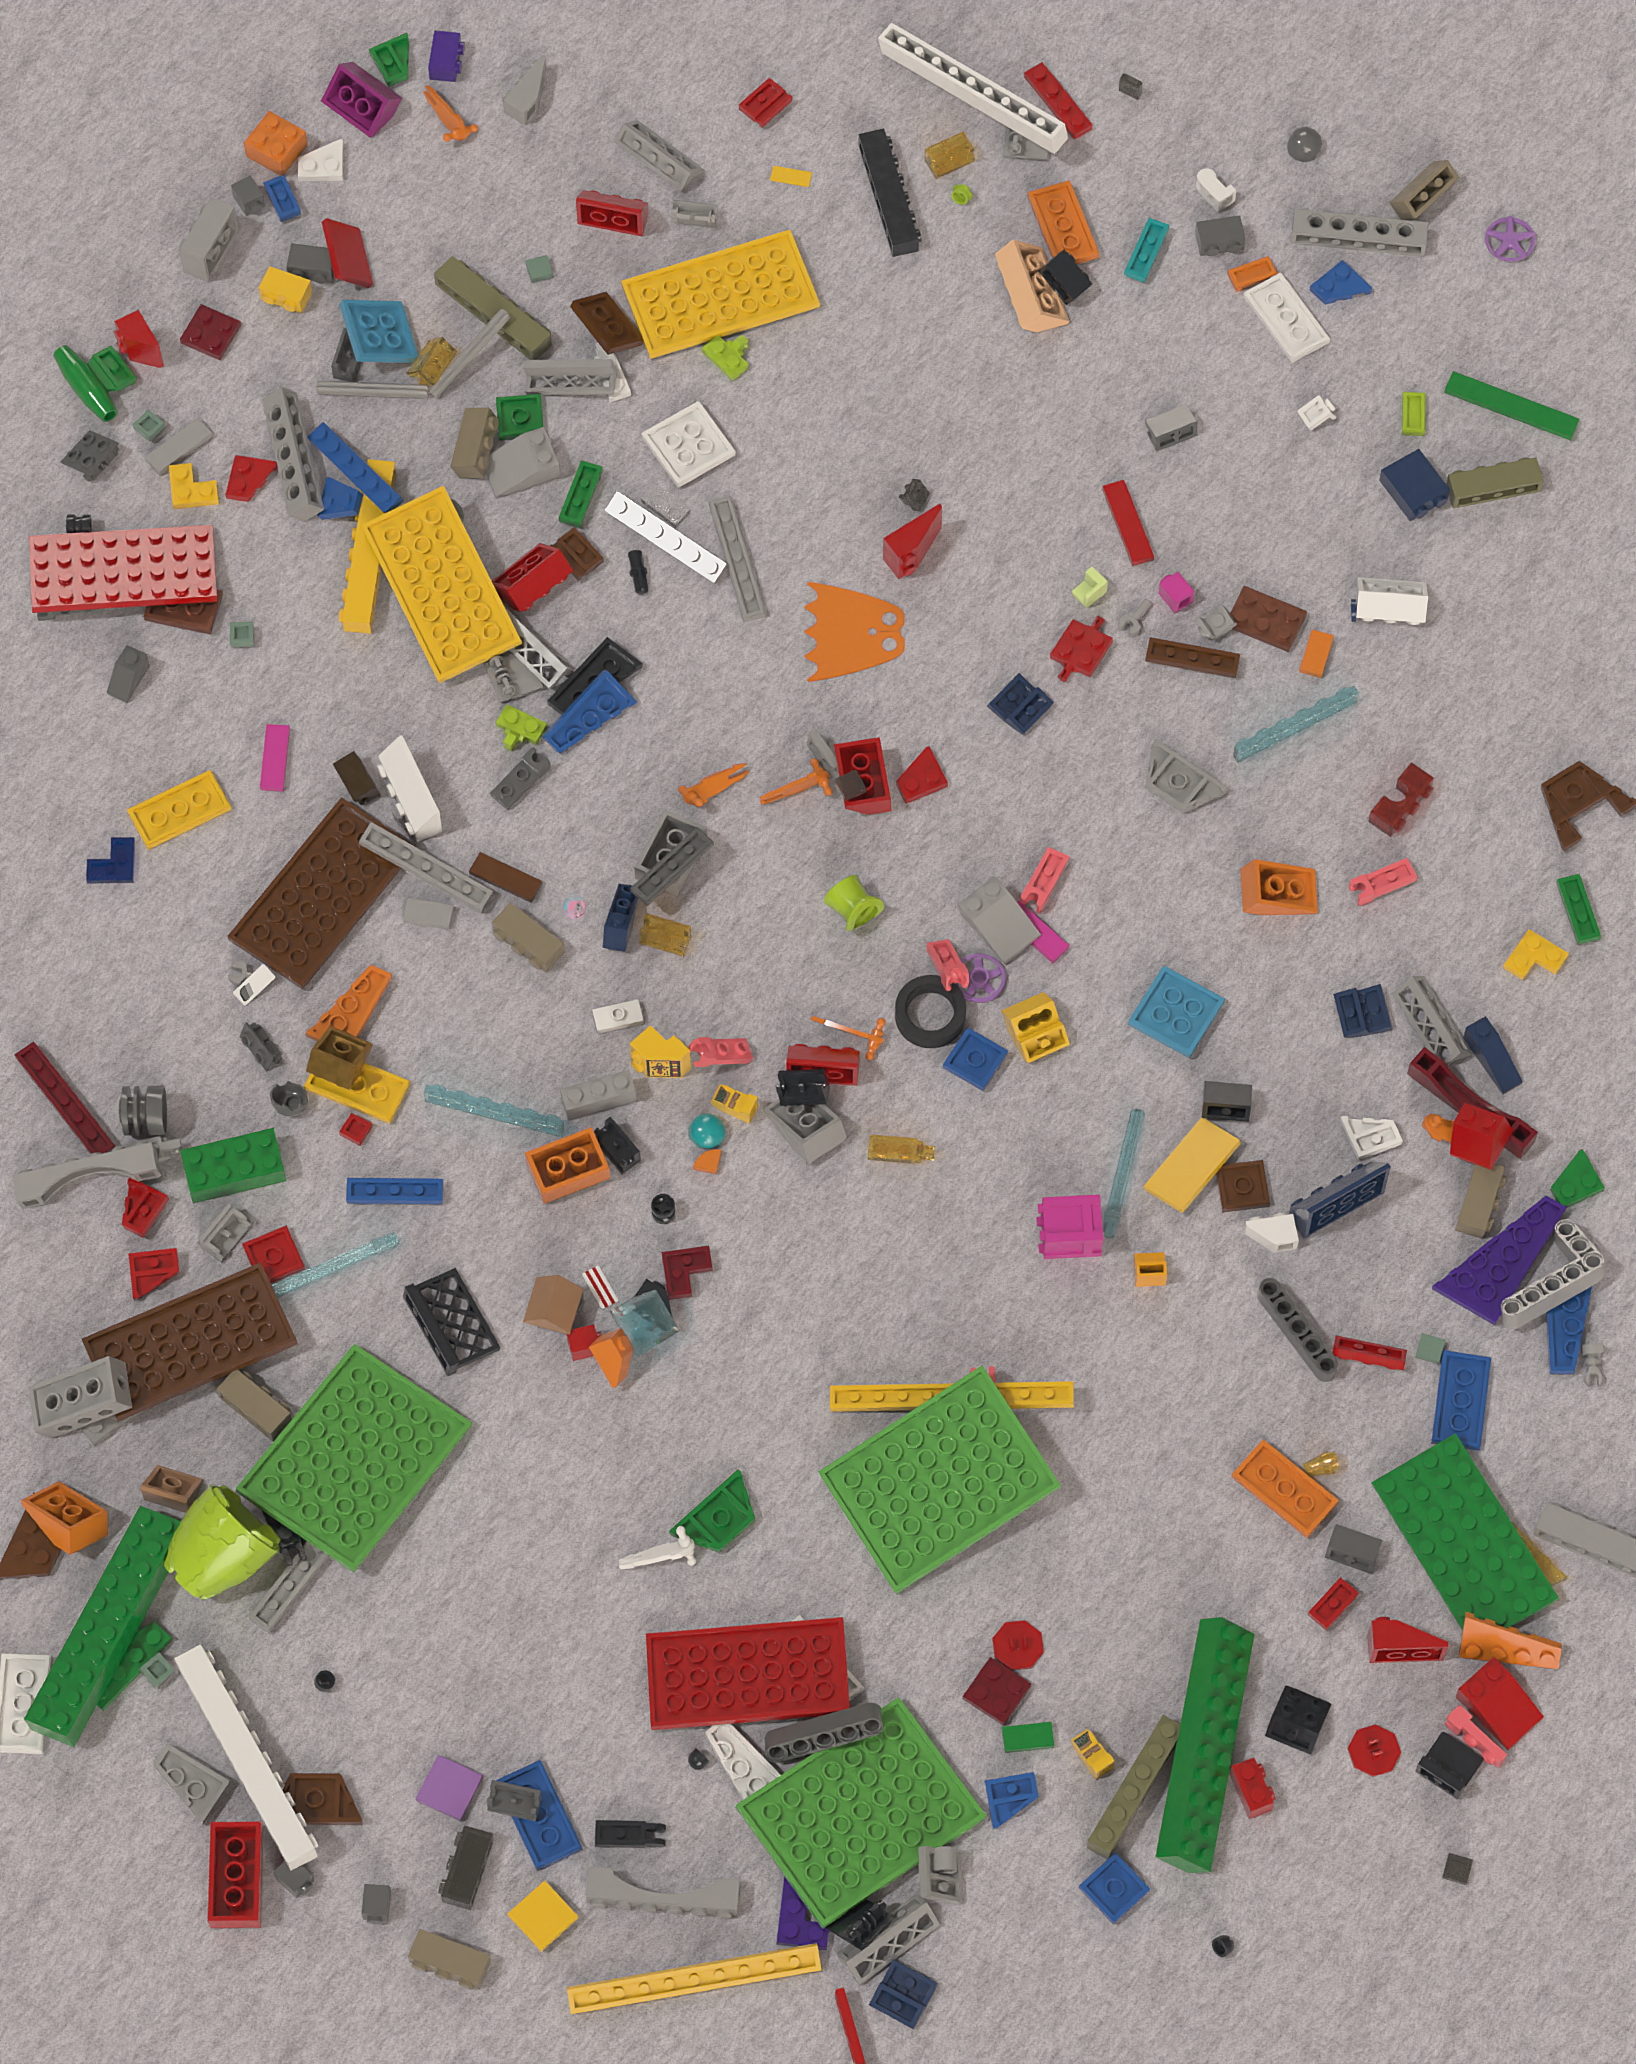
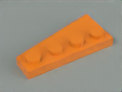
M370 965L353 982L351 988L335 1001L336 1004L319 1018V1021L313 1028L310 1027L305 1033L306 1037L318 1041L329 1026L359 1037L389 985L392 974Z

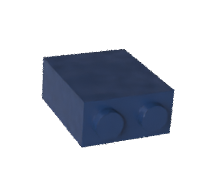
M1420 449L1381 469L1379 481L1409 521L1424 517L1429 510L1434 507L1439 508L1443 506L1448 500L1450 489Z

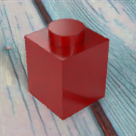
M594 1324L572 1329L570 1335L566 1334L573 1361L594 1356L589 1346L602 1335L601 1331L596 1332Z

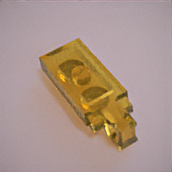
M870 1135L868 1160L916 1164L921 1163L922 1160H934L935 1146L923 1145V1141H919L917 1138Z

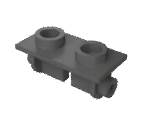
M247 1022L244 1024L239 1037L242 1043L255 1056L256 1061L267 1072L272 1062L277 1064L283 1059L281 1057L282 1053L272 1041L267 1044L264 1043L269 1040V1036L260 1024L255 1022L250 1025Z

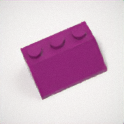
M347 62L338 65L321 102L371 138L394 116L402 98L354 62Z

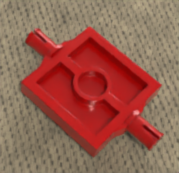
M1097 616L1091 626L1072 619L1050 653V659L1064 667L1058 675L1059 680L1062 681L1063 679V682H1066L1072 672L1081 673L1088 677L1092 676L1113 643L1112 637L1099 631L1105 622L1103 617Z

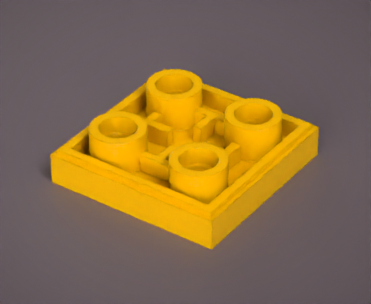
M545 1880L507 1913V1916L540 1952L546 1949L579 1919L578 1915Z

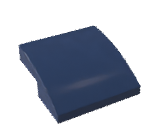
M1018 673L987 707L1010 727L1023 735L1054 702L1039 687L1035 689Z
M1381 984L1357 990L1355 987L1333 994L1344 1038L1362 1037L1393 1030Z
M893 1959L882 1982L879 1983L869 2006L914 2029L939 1983Z

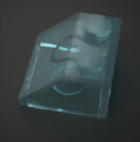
M657 1290L633 1297L609 1311L618 1328H622L625 1335L629 1338L633 1347V1353L637 1356L642 1355L679 1332Z

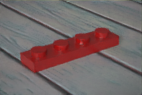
M1043 62L1024 72L1026 81L1055 117L1065 123L1067 132L1074 140L1092 130L1093 124Z

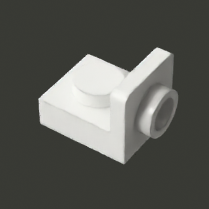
M1320 395L1297 411L1311 431L1329 417L1332 420L1337 418L1333 412L1336 409L1333 403L1328 398L1326 400L1323 399Z

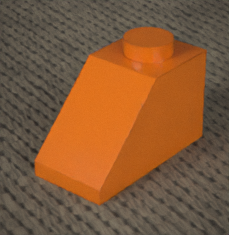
M622 1328L599 1336L589 1346L612 1388L617 1387L627 1377L633 1352L630 1340Z

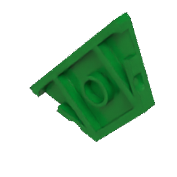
M739 1469L736 1470L671 1528L669 1534L679 1539L676 1529L679 1526H683L686 1529V1535L694 1541L695 1545L718 1553L727 1547L755 1522V1515L741 1471Z

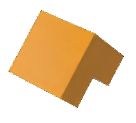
M1164 1252L1134 1253L1135 1287L1166 1286L1167 1265Z

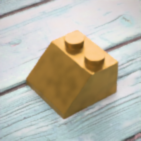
M329 1026L311 1049L306 1072L349 1090L358 1079L373 1044Z

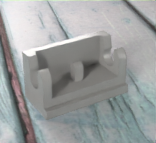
M228 1203L199 1238L201 1249L222 1263L250 1229L251 1224L247 1221L248 1218Z

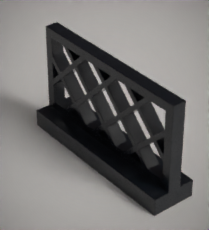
M456 1268L417 1285L412 1283L405 1286L403 1298L447 1377L456 1373L457 1369L500 1350L497 1340ZM453 1277L457 1283L456 1289L451 1290L442 1287L443 1281ZM426 1288L437 1290L434 1300L425 1298L421 1290ZM439 1292L453 1296L450 1305L437 1301ZM456 1297L467 1301V1310L453 1306ZM435 1306L448 1310L445 1320L434 1316L433 1310ZM451 1312L464 1315L461 1325L448 1321ZM467 1317L478 1320L480 1324L478 1330L464 1326ZM446 1326L459 1330L456 1340L446 1337L444 1334ZM462 1331L476 1335L473 1345L459 1341ZM478 1337L488 1339L492 1346L483 1349L475 1345ZM457 1346L471 1350L469 1356L459 1360L455 1353Z

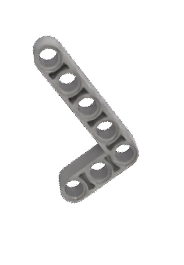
M1563 1219L1555 1225L1556 1245L1570 1263L1502 1302V1323L1506 1328L1516 1329L1597 1284L1604 1278L1605 1270L1602 1254L1572 1220Z

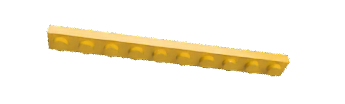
M1074 1381L994 1383L1011 1409L1074 1408ZM954 1383L830 1385V1412L914 1410Z
M817 1943L569 1986L567 1987L570 2012L575 2014L821 1970L818 1946Z

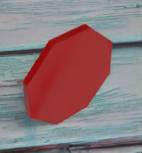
M1026 1620L1005 1622L992 1638L995 1659L1011 1671L1031 1669L1044 1653L1042 1633Z
M1376 1724L1356 1730L1347 1748L1354 1768L1372 1777L1391 1772L1401 1754L1395 1734Z

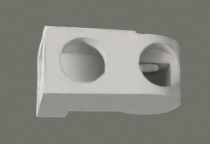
M1206 168L1198 172L1196 189L1217 212H1220L1235 201L1236 189L1231 184L1225 187L1216 178L1215 172L1211 169Z

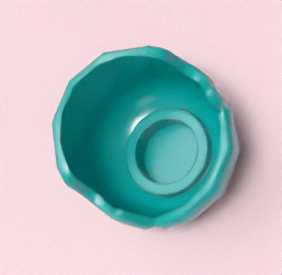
M704 1113L693 1119L688 1129V1137L698 1148L713 1149L719 1146L725 1138L726 1127L716 1115Z

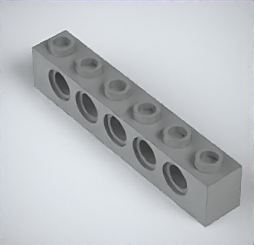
M1305 208L1295 209L1291 244L1424 257L1427 244L1428 222L1400 220L1394 217L1379 218L1374 215L1360 216L1353 213L1340 214L1331 211H1311Z
M280 387L262 399L264 413L273 444V452L276 457L289 517L305 522L323 511L324 506L297 392Z

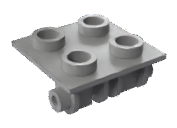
M1006 126L1003 157L1047 160L1048 150Z
M514 654L504 657L497 655L491 658L489 662L484 663L500 703L543 688L541 680ZM529 654V662L533 664V661Z

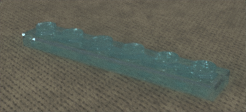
M1355 685L1348 689L1346 687L1342 688L1334 696L1328 699L1326 697L1322 698L1308 709L1302 708L1289 719L1283 718L1275 726L1269 729L1263 728L1249 739H1241L1234 746L1233 757L1239 763L1357 703L1359 696Z
M426 1085L424 1090V1099L427 1103L561 1138L564 1132V1120H561L556 1115H541L533 1109H518L510 1103H495L487 1097H472L464 1091H449L441 1085Z

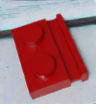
M769 77L739 104V110L763 128L792 102V96L788 95L781 86Z

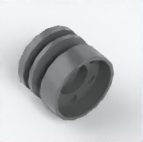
M164 1085L148 1086L146 1096H142L139 1086H134L133 1097L130 1086L122 1087L119 1100V1119L124 1136H131L132 1125H134L136 1135H141L143 1125H147L149 1135L166 1134L167 1099Z

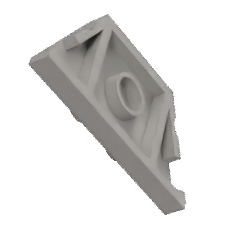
M1155 739L1153 741L1145 785L1147 790L1182 813L1228 792L1227 786Z

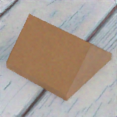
M560 1275L536 1277L523 1323L570 1335L583 1289Z
M157 1465L142 1483L140 1490L145 1501L186 1513L196 1500L203 1479Z

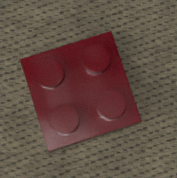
M200 304L180 337V344L221 360L238 332L241 321Z
M990 1657L966 1690L962 1699L1004 1726L1030 1689L1031 1683Z

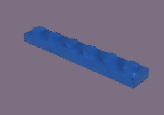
M324 422L307 436L309 441L384 514L396 509L404 501Z

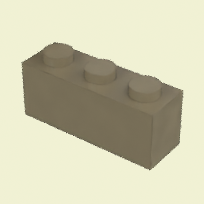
M1448 160L1433 161L1389 203L1400 220L1416 219L1458 180L1459 176Z
M489 407L465 408L450 466L459 478H484L485 471L489 466L490 451L494 446L495 431L499 425L498 418Z
M511 902L492 921L493 935L499 941H506L510 944L511 949L519 956L523 954L527 957L529 963L538 970L541 968L547 973L565 953L563 942Z
M1494 1164L1492 1170L1475 1165L1455 1231L1483 1239L1485 1231L1490 1232L1494 1220L1490 1218L1491 1210L1497 1211L1501 1198L1496 1196L1498 1189L1503 1190L1507 1176L1503 1175L1504 1166Z
M237 1369L231 1372L217 1387L218 1397L271 1441H274L292 1420L289 1412L291 1409L283 1401L277 1402L274 1400L272 1393L266 1387H258L253 1383V1377L246 1371L241 1373Z
M419 1929L408 1955L409 1963H412L411 1966L422 1972H425L426 1969L436 1972L435 1976L446 1981L452 1978L459 1981L458 1984L470 1990L473 1987L480 1989L491 1963V1958L488 1954Z

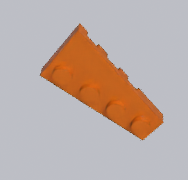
M1465 1612L1459 1658L1489 1661L1494 1656L1501 1663L1558 1669L1562 1650L1561 1643L1532 1633L1526 1635L1520 1633L1517 1628L1511 1626L1505 1628L1496 1625L1493 1620L1487 1618L1481 1620L1475 1618L1474 1614Z

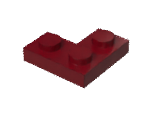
M709 1245L661 1252L669 1300L692 1297L689 1274L713 1271Z

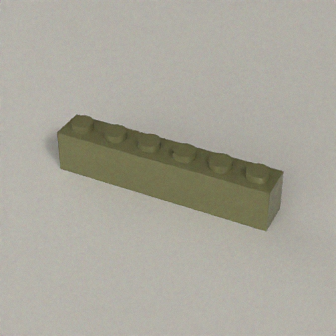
M452 256L434 273L435 285L485 325L488 324L500 309H504L510 315V319L497 334L529 360H537L552 346L551 332L546 326H540L536 323L534 318L528 312L524 313L513 300H507L502 296L498 288L487 284L479 273H473L464 261H458Z
M1162 1715L1087 1842L1089 1850L1107 1860L1111 1857L1176 1748L1180 1729L1179 1723Z

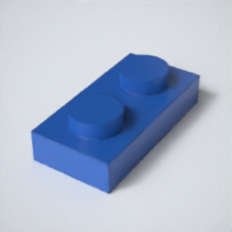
M284 175L263 182L280 222L301 215V210Z

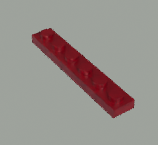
M33 1041L14 1054L16 1060L90 1154L112 1152V1149L116 1147L36 1043Z

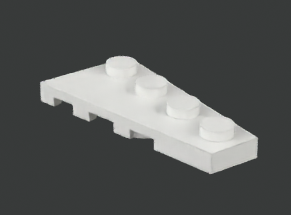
M731 1724L713 1725L705 1732V1737L742 1800L780 1776L777 1770Z

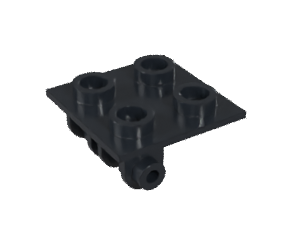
M866 1899L825 1928L862 1951L894 1916L885 1910L887 1905L884 1901L879 1900L872 1903Z

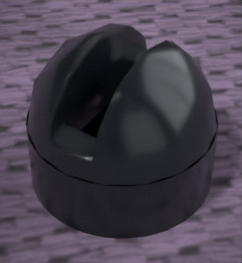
M327 1670L320 1671L314 1678L315 1688L322 1692L329 1691L335 1684L334 1675ZM327 1681H329V1684H320V1683H319V1682H327Z
M697 1748L688 1757L689 1765L696 1770L704 1768L710 1762Z
M1228 1935L1218 1936L1212 1941L1213 1951L1219 1957H1225L1233 1951L1234 1941L1230 1940Z

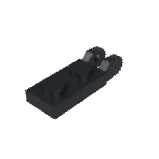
M262 1510L267 1525L271 1526L280 1538L279 1552L280 1554L282 1553L287 1566L293 1565V1560L288 1550L295 1547L299 1557L302 1560L307 1559L301 1537Z
M596 1820L595 1847H665L666 1840L646 1838V1831L664 1832L666 1831V1825L662 1823H646V1821Z

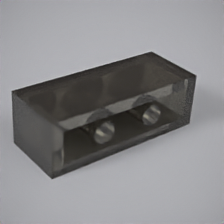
M464 1825L462 1832H457L454 1846L457 1848L454 1856H449L446 1870H449L447 1879L441 1880L438 1890L443 1903L471 1911L494 1842L493 1833Z

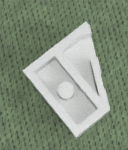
M343 139L334 141L299 157L298 181H343Z
M1348 1116L1340 1118V1122L1358 1160L1402 1145L1403 1140L1393 1120H1374L1373 1118L1359 1120L1348 1119Z

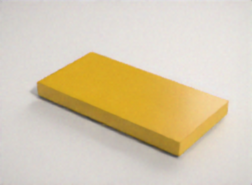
M210 769L127 809V813L147 850L232 809Z
M365 1063L358 1079L349 1090L325 1079L318 1078L311 1073L304 1084V1089L391 1124L410 1086V1081Z
M1201 1117L1144 1185L1145 1191L1183 1213L1241 1144L1240 1140Z

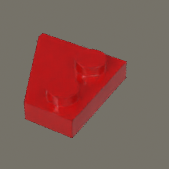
M927 746L896 780V786L905 804L948 787V781L930 746Z

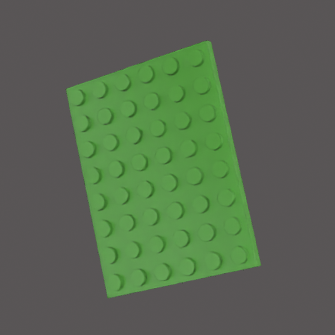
M354 1344L236 1487V1493L355 1573L472 1427V1422Z
M983 1365L818 1471L896 1594L1062 1487Z
M899 1697L881 1708L883 1730L880 1734L813 1753L738 1803L735 1807L822 1929L918 1865L919 1847L929 1846L937 1848L946 1846L986 1819V1814Z

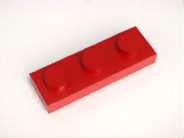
M1336 1335L1332 1353L1342 1360L1350 1359L1367 1365L1385 1366L1391 1370H1404L1407 1350Z

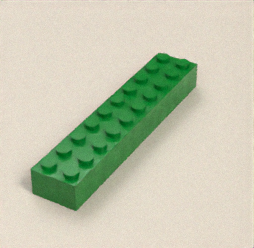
M139 1506L24 1718L32 1731L75 1747L169 1573L164 1566V1562L168 1554L170 1542L181 1521Z
M1223 1617L1200 1619L1155 1856L1187 1873L1211 1872L1255 1636L1254 1633Z

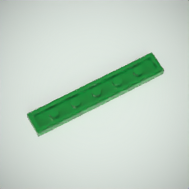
M1455 371L1452 372L1444 391L1448 395L1570 441L1580 420L1569 414Z

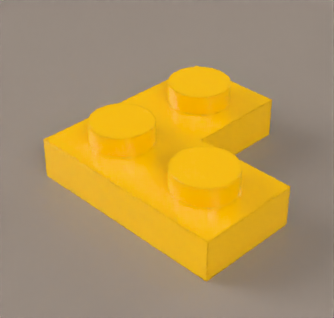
M192 463L169 465L174 510L219 504L216 480L194 483Z
M1528 929L1504 963L1503 968L1522 980L1535 963L1556 975L1568 958L1569 953Z

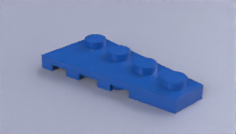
M603 670L543 734L542 738L557 753H562L583 739L586 734L592 730L595 731L604 722L616 717L627 707L636 704L637 701L607 670Z
M1592 1286L1546 1312L1549 1374H1574Z

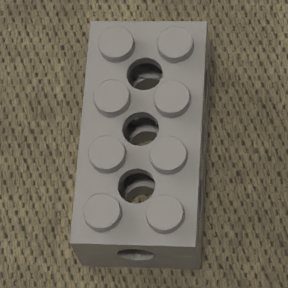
M110 1356L28 1387L35 1433L49 1438L57 1437L132 1408L126 1364Z

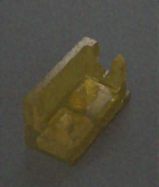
M963 131L925 148L924 160L937 179L975 162V157L972 153L974 148Z
M443 337L431 339L426 343L406 374L412 378H421L419 384H431L433 386L437 383L457 351Z
M646 913L644 927L640 929L639 944L684 957L691 939V926Z

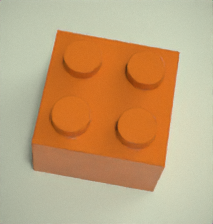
M271 111L267 112L244 141L246 157L279 176L285 175L308 145L305 130Z

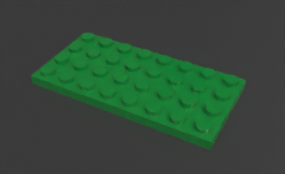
M1456 1433L1371 1482L1462 1631L1465 1612L1472 1613L1475 1618L1485 1620V1618L1493 1620L1496 1625L1508 1628L1509 1626L1514 1627L1559 1600V1597Z

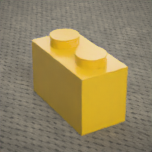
M269 266L259 286L260 299L270 305L282 306L287 311L302 313L312 293L311 280Z

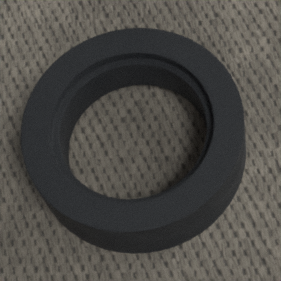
M923 975L912 979L902 987L896 998L895 1021L899 1032L907 1041L922 1048H939L948 1045L959 1036L965 1025L966 1001L962 991L955 983L950 984L951 990L947 991L941 983L940 976ZM924 993H937L948 999L953 1007L954 1015L951 1021L941 1029L934 1031L923 1030L914 1025L908 1016L907 1009L911 1001Z

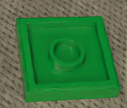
M541 394L496 397L499 441L513 440L524 433L543 427Z

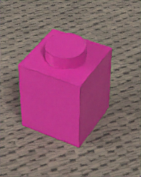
M1179 572L1173 575L1169 574L1160 581L1158 594L1174 614L1193 602L1194 590Z

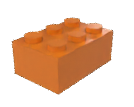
M592 1127L525 1152L527 1167L543 1204L610 1179L609 1166Z

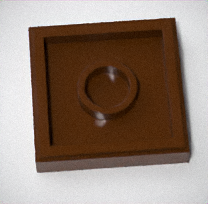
M1263 1160L1223 1164L1218 1170L1216 1177L1222 1213L1270 1207Z

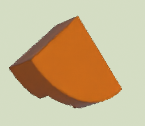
M713 1149L702 1153L696 1159L693 1170L717 1174L722 1150Z

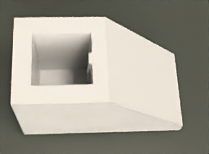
M1277 1213L1270 1218L1257 1216L1245 1222V1235L1271 1252L1297 1249L1299 1240L1293 1214Z

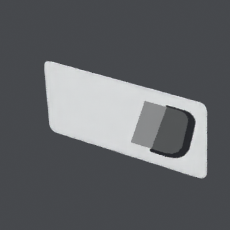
M263 964L233 994L243 1005H247L275 979V976Z

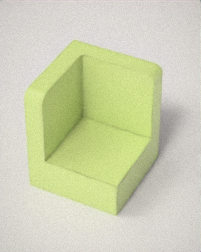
M1091 567L1085 572V580L1072 591V595L1088 608L1107 592L1108 581Z

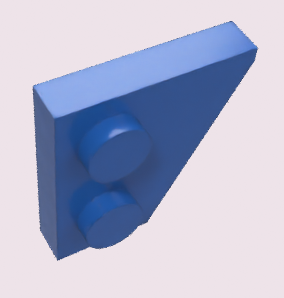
M1342 260L1310 285V291L1326 305L1337 300L1351 299L1356 294L1365 293V295H1368L1372 292V287Z
M327 477L322 494L324 510L319 512L317 516L325 520L359 515L363 494L350 486Z
M1034 1772L984 1781L993 1829L1001 1826L1039 1797Z

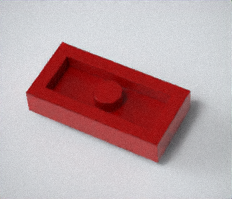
M1340 1577L1308 1612V1616L1327 1631L1358 1597L1359 1592Z

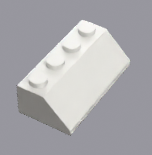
M400 736L378 756L380 765L377 766L380 777L382 779L386 778L388 782L386 788L390 797H395L397 800L395 807L399 816H404L407 823H404L407 833L410 836L413 835L416 842H419L442 832L440 812L403 736Z

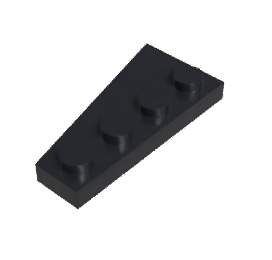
M607 637L547 700V704L562 715L603 670H607L619 683L641 669L643 664Z

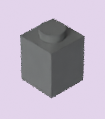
M251 175L231 185L233 197L246 216L257 213L265 207L264 195Z
M284 1861L273 1872L275 1879L295 1898L300 1894L302 1896L306 1895L313 1887V1876L303 1865L291 1871L286 1861Z
M364 1884L361 1914L363 1920H367V1923L382 1924V1921L389 1920L390 1885Z

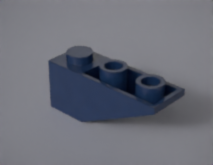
M618 884L604 925L602 948L626 952L639 898L631 892L632 885Z

